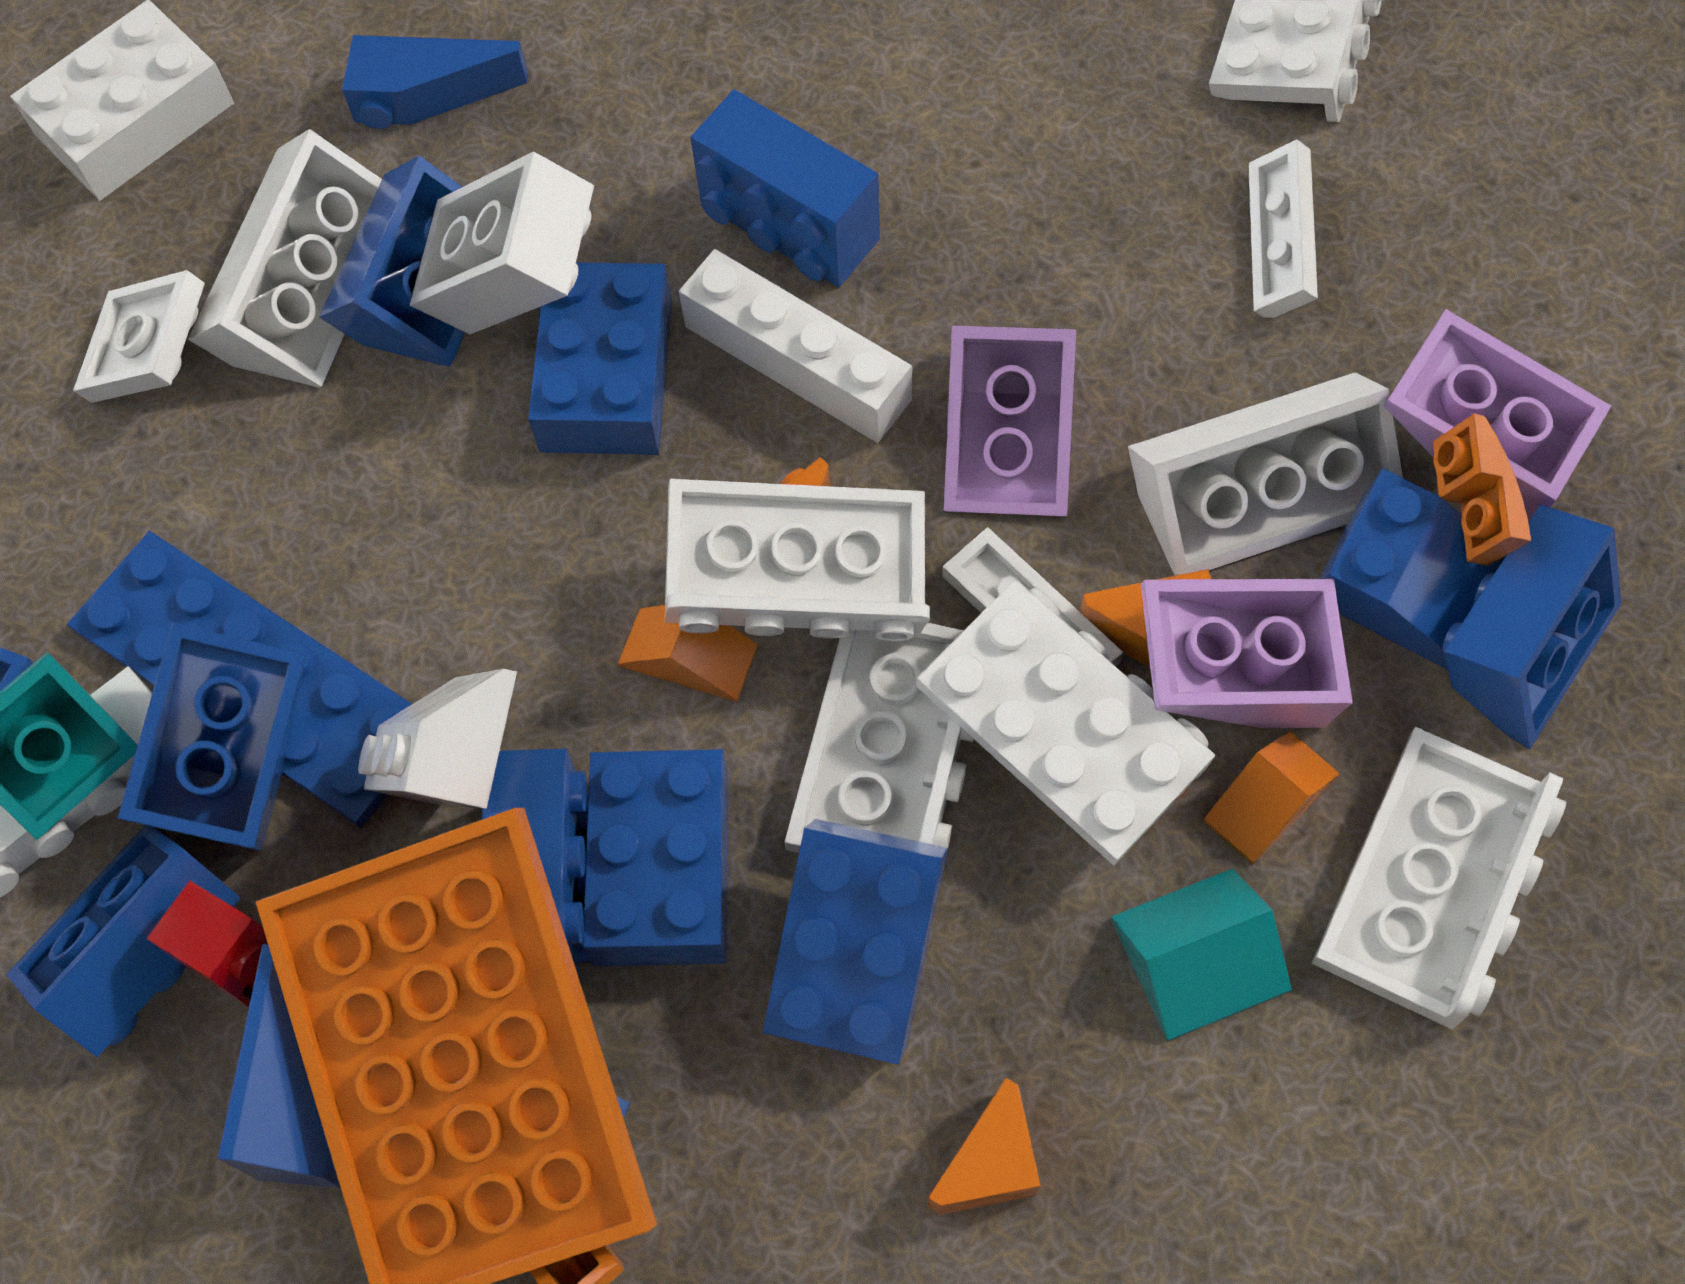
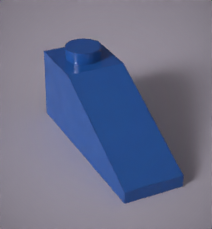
M353 35L342 92L355 123H363L371 128L384 129L391 124L410 125L526 84L528 71L520 41Z

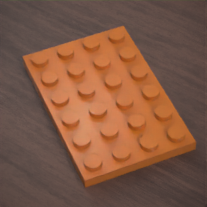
M525 808L507 810L256 901L369 1284H491L651 1231L657 1226Z

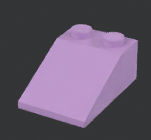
M1445 309L1384 407L1432 457L1434 456L1433 441L1474 413L1485 416L1497 435L1513 469L1529 522L1540 504L1550 507L1557 500L1611 405Z
M952 326L944 511L1067 516L1076 329Z
M1334 579L1144 580L1141 583L1155 710L1262 729L1324 728L1353 703Z

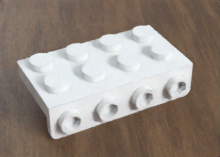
M1235 0L1209 81L1211 95L1229 100L1324 104L1327 122H1340L1344 105L1353 104L1356 97L1358 74L1355 66L1357 59L1365 60L1368 54L1370 27L1367 23L1369 16H1378L1382 0Z
M687 479L669 480L664 623H679V629L689 633H712L719 629V625L745 626L746 633L757 636L779 635L784 633L785 627L810 628V635L818 638H842L849 635V630L875 631V638L880 640L903 641L913 638L914 633H921L929 622L930 606L925 604V491Z
M1015 579L917 677L916 687L1114 866L1195 779H1198L1207 769L1215 754L1207 748L1209 745L1207 738L1194 724L1183 718L1175 720L1168 712L1155 710L1153 689L1136 675H1124L1108 661L1109 654L1094 636L1085 631L1077 633L1059 617L1060 611L1056 604L1045 593L1036 588H1032L1029 591Z
M927 623L921 633H914L913 638L903 641L880 640L875 638V631L849 630L848 636L839 639L786 834V850L799 853L804 827L815 819L948 848L952 825L941 823L947 800L959 802L967 764L956 762L961 740L973 742L974 739L916 687V679L963 630Z
M1415 727L1408 738L1311 964L1452 1030L1469 1013L1479 1017L1491 997L1496 982L1495 978L1486 975L1493 955L1497 953L1503 956L1506 953L1519 926L1520 918L1510 914L1518 893L1524 896L1530 893L1541 871L1543 859L1534 855L1540 837L1543 835L1550 838L1564 813L1566 801L1557 798L1563 778L1549 773L1540 782Z

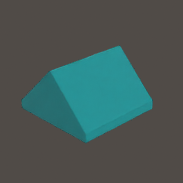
M48 652L0 691V805L36 840L132 758L138 746Z
M1233 868L1110 918L1167 1042L1292 990L1273 910Z

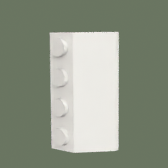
M310 129L279 147L188 340L233 367L318 388L322 387L344 337V333L319 318L382 179Z
M1355 372L1128 446L1139 499L1174 576L1205 569L1211 570L1346 525L1361 496L1382 468L1403 478L1393 415L1384 407L1390 397L1389 389Z

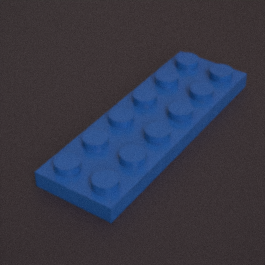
M149 530L67 623L68 627L125 668L129 666L137 676L153 687L172 622L306 654L282 775L359 828H362L388 795L364 790L367 775L359 774L358 772L364 741L368 735L376 736L378 725L406 709L412 703Z

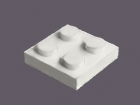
M188 270L108 291L73 391L89 402L94 403L171 385L172 380L180 370L182 363L180 356L189 329L197 319V305L205 283Z

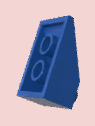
M1382 468L1361 496L1320 579H1334L1340 615L1448 669L1446 659L1442 655V648L1449 629L1456 622L1463 623L1474 606L1475 595L1480 582L1488 573L1495 574L1505 557L1489 566L1467 562L1464 532L1461 526L1462 515L1441 497Z
M172 622L118 819L262 851L279 789L307 655Z

